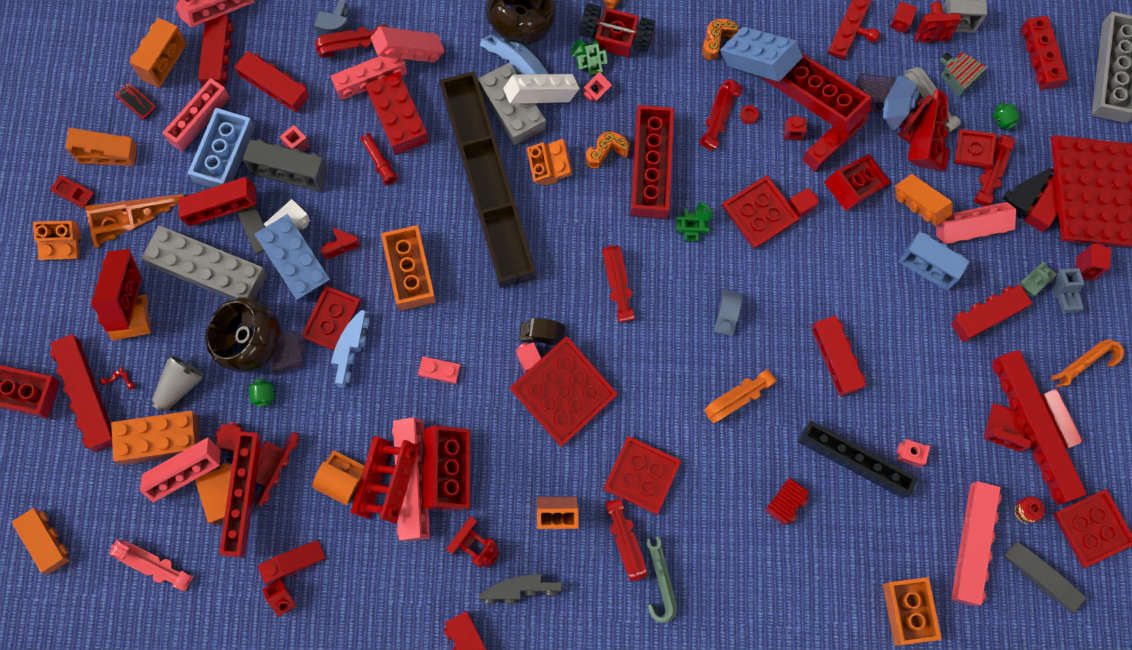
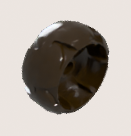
M487 0L486 19L488 23L492 25L494 31L499 36L510 42L532 44L540 41L550 31L555 18V5L551 0ZM506 5L513 6V9L511 10Z
M238 297L236 300H228L219 306L212 315L206 330L207 350L213 357V360L225 369L238 373L252 372L255 368L266 365L274 356L277 350L278 338L281 335L280 323L276 314L263 302L250 297ZM242 322V327H240L235 334L238 325ZM236 341L247 346L241 353L233 354L232 345Z

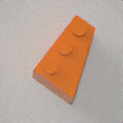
M68 128L65 149L78 164L134 166L137 145L128 136Z

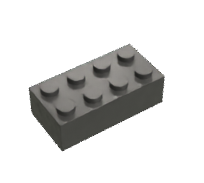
M257 139V141L249 140L243 157V161L251 175L321 193L328 175V170L320 155L315 153L306 154L299 149L290 150L280 144L271 145L260 139Z

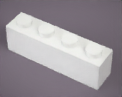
M573 74L512 75L503 88L510 104L570 102L580 89Z

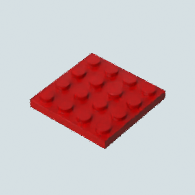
M565 336L508 388L560 447L618 395L568 336Z

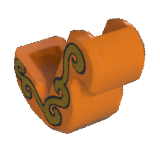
M725 18L715 19L710 22L706 31V40H704L702 46L703 57L707 60L716 59L720 50L721 36L732 38L738 32L739 26L734 21Z
M613 131L604 132L597 139L596 149H593V147L588 148L585 158L587 166L592 169L599 168L611 149L627 158L630 148L629 143L619 133Z

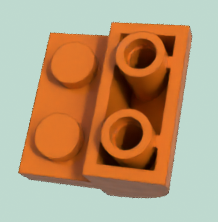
M564 139L549 144L542 142L527 147L533 182L536 184L558 183V179L573 175Z
M75 221L33 222L34 241H37L38 260L80 258L78 239H81V235Z
M146 294L137 297L130 328L108 332L112 341L151 333V318L148 314V298Z
M333 450L326 462L323 461L317 471L312 488L348 506L357 491L364 465Z

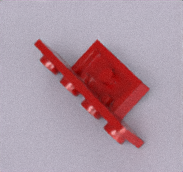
M291 432L283 449L264 441L260 449L256 482L263 485L254 504L262 506L269 500L271 495L269 491L272 486L278 483L281 468H285L290 459L288 455L291 449L294 450L298 445L299 439L297 438L299 434L296 432Z

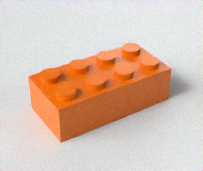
M418 225L381 233L398 310L401 311L436 303Z
M193 411L111 422L113 461L119 465L169 459L200 442L198 415Z

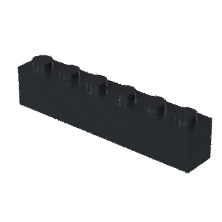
M812 421L805 425L797 441L902 499L910 496L918 479L914 475Z

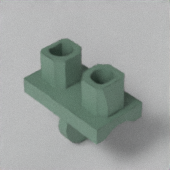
M1043 261L1019 285H1021L1027 295L1033 297L1057 274L1049 269Z

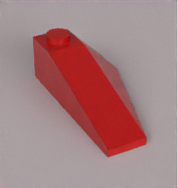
M939 89L935 90L911 141L908 161L917 167L943 172L946 171L948 148H945V137H948V131H946L945 121L948 119V96Z

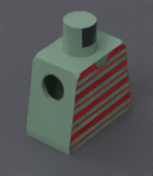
M963 52L955 59L949 53H946L939 60L946 66L941 77L958 97L987 68Z

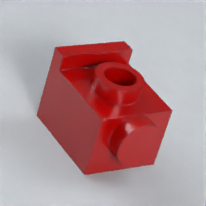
M800 116L788 117L787 121L784 122V140L802 141L807 132L806 118H801Z

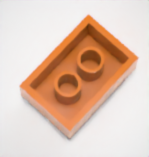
M157 18L155 23L150 26V31L146 37L141 40L137 51L132 54L129 63L140 80L160 88L187 43L176 25Z
M929 577L882 584L894 646L942 640Z

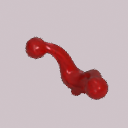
M120 367L119 371H114L111 378H101L99 380L101 385H106L122 376L128 389L132 390L135 388V383L129 380L128 372H123L124 367Z

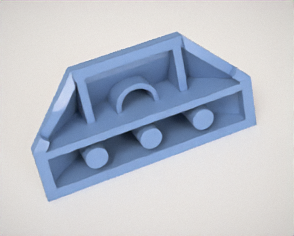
M903 76L897 77L884 103L883 119L887 120L891 130L897 129L908 116L911 108H915V104L919 99L917 84Z

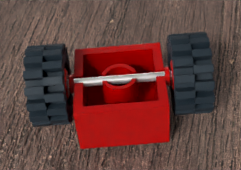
M590 3L586 4L579 35L592 39L595 37L599 49L605 48L606 52L628 58L634 38L633 49L648 52L654 33L655 20L641 17L639 22V16L607 7L604 8L600 20L602 7Z

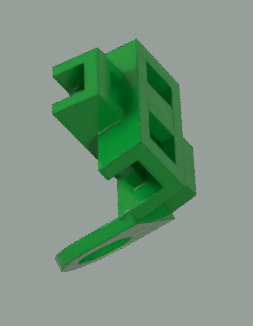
M578 39L571 48L570 54L577 58L578 65H576V68H587L588 75L603 72L602 64L608 63L606 49H599L596 40L593 41V44L587 45L585 41Z
M700 202L695 212H688V209L685 208L684 217L676 216V232L684 233L683 242H698L699 234L709 233L708 222L713 216L711 209L704 202Z

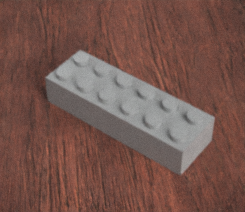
M1111 12L1102 22L1091 116L1128 123L1132 119L1131 15Z
M160 225L141 257L149 267L230 300H236L238 297L255 299L267 276V273L261 266Z

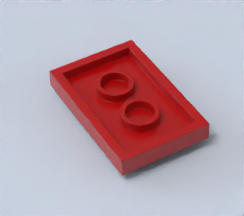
M325 285L301 334V338L334 351L341 334L354 318L361 300Z

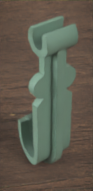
M656 537L658 544L653 547L651 539H647V546L651 552L666 612L663 616L657 615L652 604L648 605V609L654 620L660 623H667L676 616L677 603L662 550V541L659 537Z

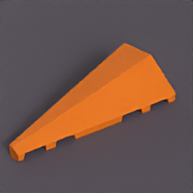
M177 194L85 206L94 248L99 247L108 240L115 239L116 236L125 231H130L152 220L156 215L164 211H169L172 207L179 204V198L184 197V195Z

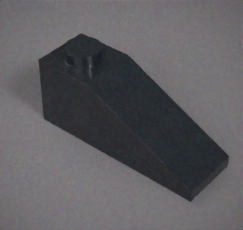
M1048 168L1020 183L1012 191L1008 190L1002 198L1005 200L1003 203L1008 202L1016 209V216L1021 218L1032 205L1053 169Z

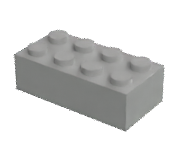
M507 63L478 78V83L487 104L513 146H516L546 130V120L535 103H509L503 88L512 75L517 74L511 64Z

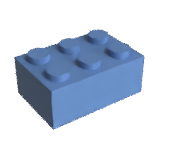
M919 231L908 244L898 262L948 291L960 279L970 261L964 255L955 253L947 245L938 243L930 235Z

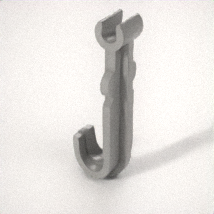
M919 67L909 69L903 75V77L917 84V91H919V96L923 99L928 94L933 96L937 89L924 70ZM948 111L945 127L946 131L951 132L961 124V121L958 117L952 116Z

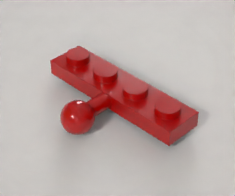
M871 0L851 1L828 50V55L845 60L856 34L865 36L871 43L879 40L880 32L878 29L871 28L868 30L860 27Z

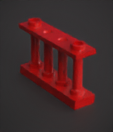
M373 436L350 513L366 519H370L371 512L380 513V519L397 524L420 446L403 440L401 447H394L392 442L378 436ZM389 454L398 455L395 467L386 465ZM383 473L392 474L389 486L380 485ZM377 493L387 494L383 506L374 504Z

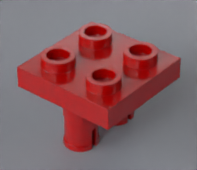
M940 1L933 2L930 6L932 12L923 17L914 36L915 42L928 43L931 41L945 42L951 40L961 21L960 13L944 14L942 3Z

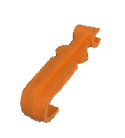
M1103 340L1063 371L1052 375L1050 380L1060 379V383L1055 387L1069 385L1075 376L1109 350L1112 352V359L1106 365L1108 367L1115 366L1122 360L1124 349L1118 342Z
M766 369L753 381L747 378L744 379L741 386H736L714 400L706 407L704 412L707 418L712 423H715L750 402V399L757 400L760 397V390L763 388L768 389L777 380L769 369Z

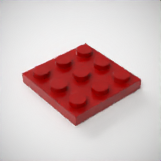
M768 175L721 205L753 249L767 242L800 219Z
M627 436L603 490L658 515L681 460Z
M1107 489L1101 490L1053 513L1082 568H1087L1132 546V533Z

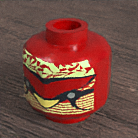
M1030 496L1022 498L1015 504L1014 513L1019 521L1030 524L1042 519L1045 508L1041 500Z

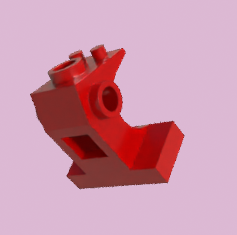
M470 516L446 550L454 556L458 549L461 548L473 557L471 561L480 568L482 566L489 568L497 561L500 554L496 549L498 545L490 538L485 541L473 531L478 522ZM475 540L485 546L479 555L469 549Z

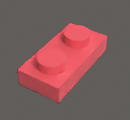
M422 356L418 376L456 384L461 366L460 364Z

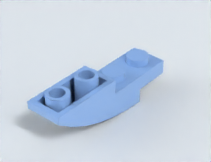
M492 34L481 39L480 46L486 48L489 52L500 55L505 60H510L509 63L516 73L548 74L541 62L521 43L510 42Z
M361 310L346 326L333 353L331 364L334 368H338L335 384L339 388H346V383H350L351 372L349 368L350 364L353 365L355 353L353 352H361V347H364L366 343L364 331L365 328L368 329L370 318L367 317L364 310Z

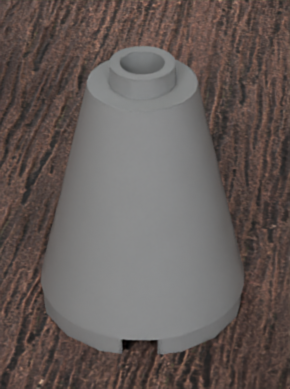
M170 355L167 359L152 397L153 406L160 411H164V409L170 410L204 377L203 373L197 368L182 362L181 358Z

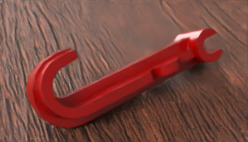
M380 26L376 27V30L370 31L360 27L357 32L349 30L322 35L315 41L316 52L320 58L334 57V51L358 48L359 45L368 48L372 42L370 37Z
M728 79L720 86L710 112L711 116L706 119L708 130L701 137L699 144L710 151L713 148L716 149L719 145L717 136L718 133L725 131L723 123L728 118L734 97H740L743 87L738 82Z
M1002 134L997 138L992 168H985L984 174L979 177V182L983 185L974 198L975 203L982 206H989L994 198L992 195L993 189H998L1001 186L999 178L1003 176L1010 152L1016 140L1011 136Z
M608 245L602 248L609 287L613 289L609 297L617 303L618 311H616L618 323L633 320L634 313L632 308L629 307L628 299L632 296V291L630 288H626L628 279L622 252L618 245Z
M620 498L606 502L605 507L608 516L612 517L614 523L610 526V532L616 536L615 541L630 582L640 581L646 578L647 571L636 536L631 532L633 523L631 520H625L623 514L624 507Z

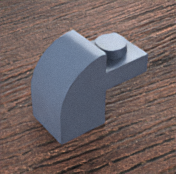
M338 0L334 14L319 11L314 24L317 35L322 36L348 31L350 27L348 22L350 9L347 6L346 0Z
M1080 268L1061 269L1055 277L1053 294L1054 299L1059 300L1062 313L1082 312L1084 309L1079 291L1084 286Z
M723 289L714 332L733 336L740 313L742 293Z

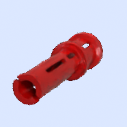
M367 133V139L363 135L360 140L376 165V172L380 173L383 178V184L388 186L398 180V175L391 169V163L385 160L372 135Z

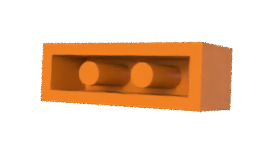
M913 174L895 185L897 201L905 204L912 212L919 214L926 222H930L935 227L952 215V201Z
M32 508L13 520L12 524L40 572L49 575L70 561L68 557L69 551L64 544H60L57 539L59 537L58 532L54 527H50L47 522L49 520L48 515L43 510Z

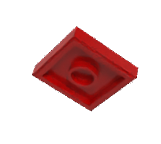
M959 129L954 164L991 169L997 134Z

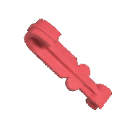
M117 539L111 546L112 549L109 555L148 576L153 575V580L157 583L167 580L173 583L172 586L186 591L193 576L183 571L178 572L172 569L173 564L170 560L164 559L161 561L160 557L125 540Z

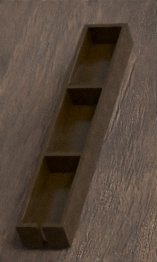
M475 71L439 80L441 93L499 288L515 285L516 280L522 283L536 279L534 263Z

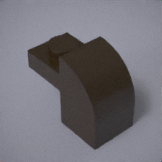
M531 318V321L521 322L519 341L524 343L539 341L546 345H556L564 338L565 325L549 319Z

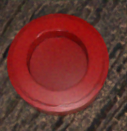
M752 105L743 107L740 113V119L745 124L755 123L759 116L757 108Z

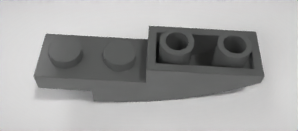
M541 574L518 576L488 588L479 595V600H484V604H496V600H504V604H516V600H521V592H525V596H537V592H545V596H557V592H561V582H541Z

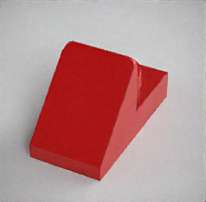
M332 228L338 241L327 242L323 247H320V250L326 261L360 247L357 236Z

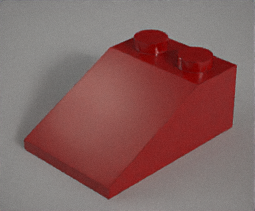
M870 154L836 170L824 181L845 211L857 206L891 183Z

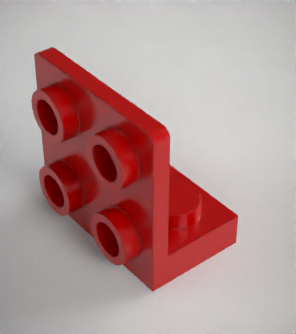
M929 94L925 99L920 98L915 108L911 109L909 115L899 126L901 130L897 135L909 144H911L925 113L923 108L932 97Z
M996 403L992 404L983 437L984 440L1017 452L1029 449L1032 442L1025 439L1026 431L1018 425L1017 417L1019 416L1017 411Z

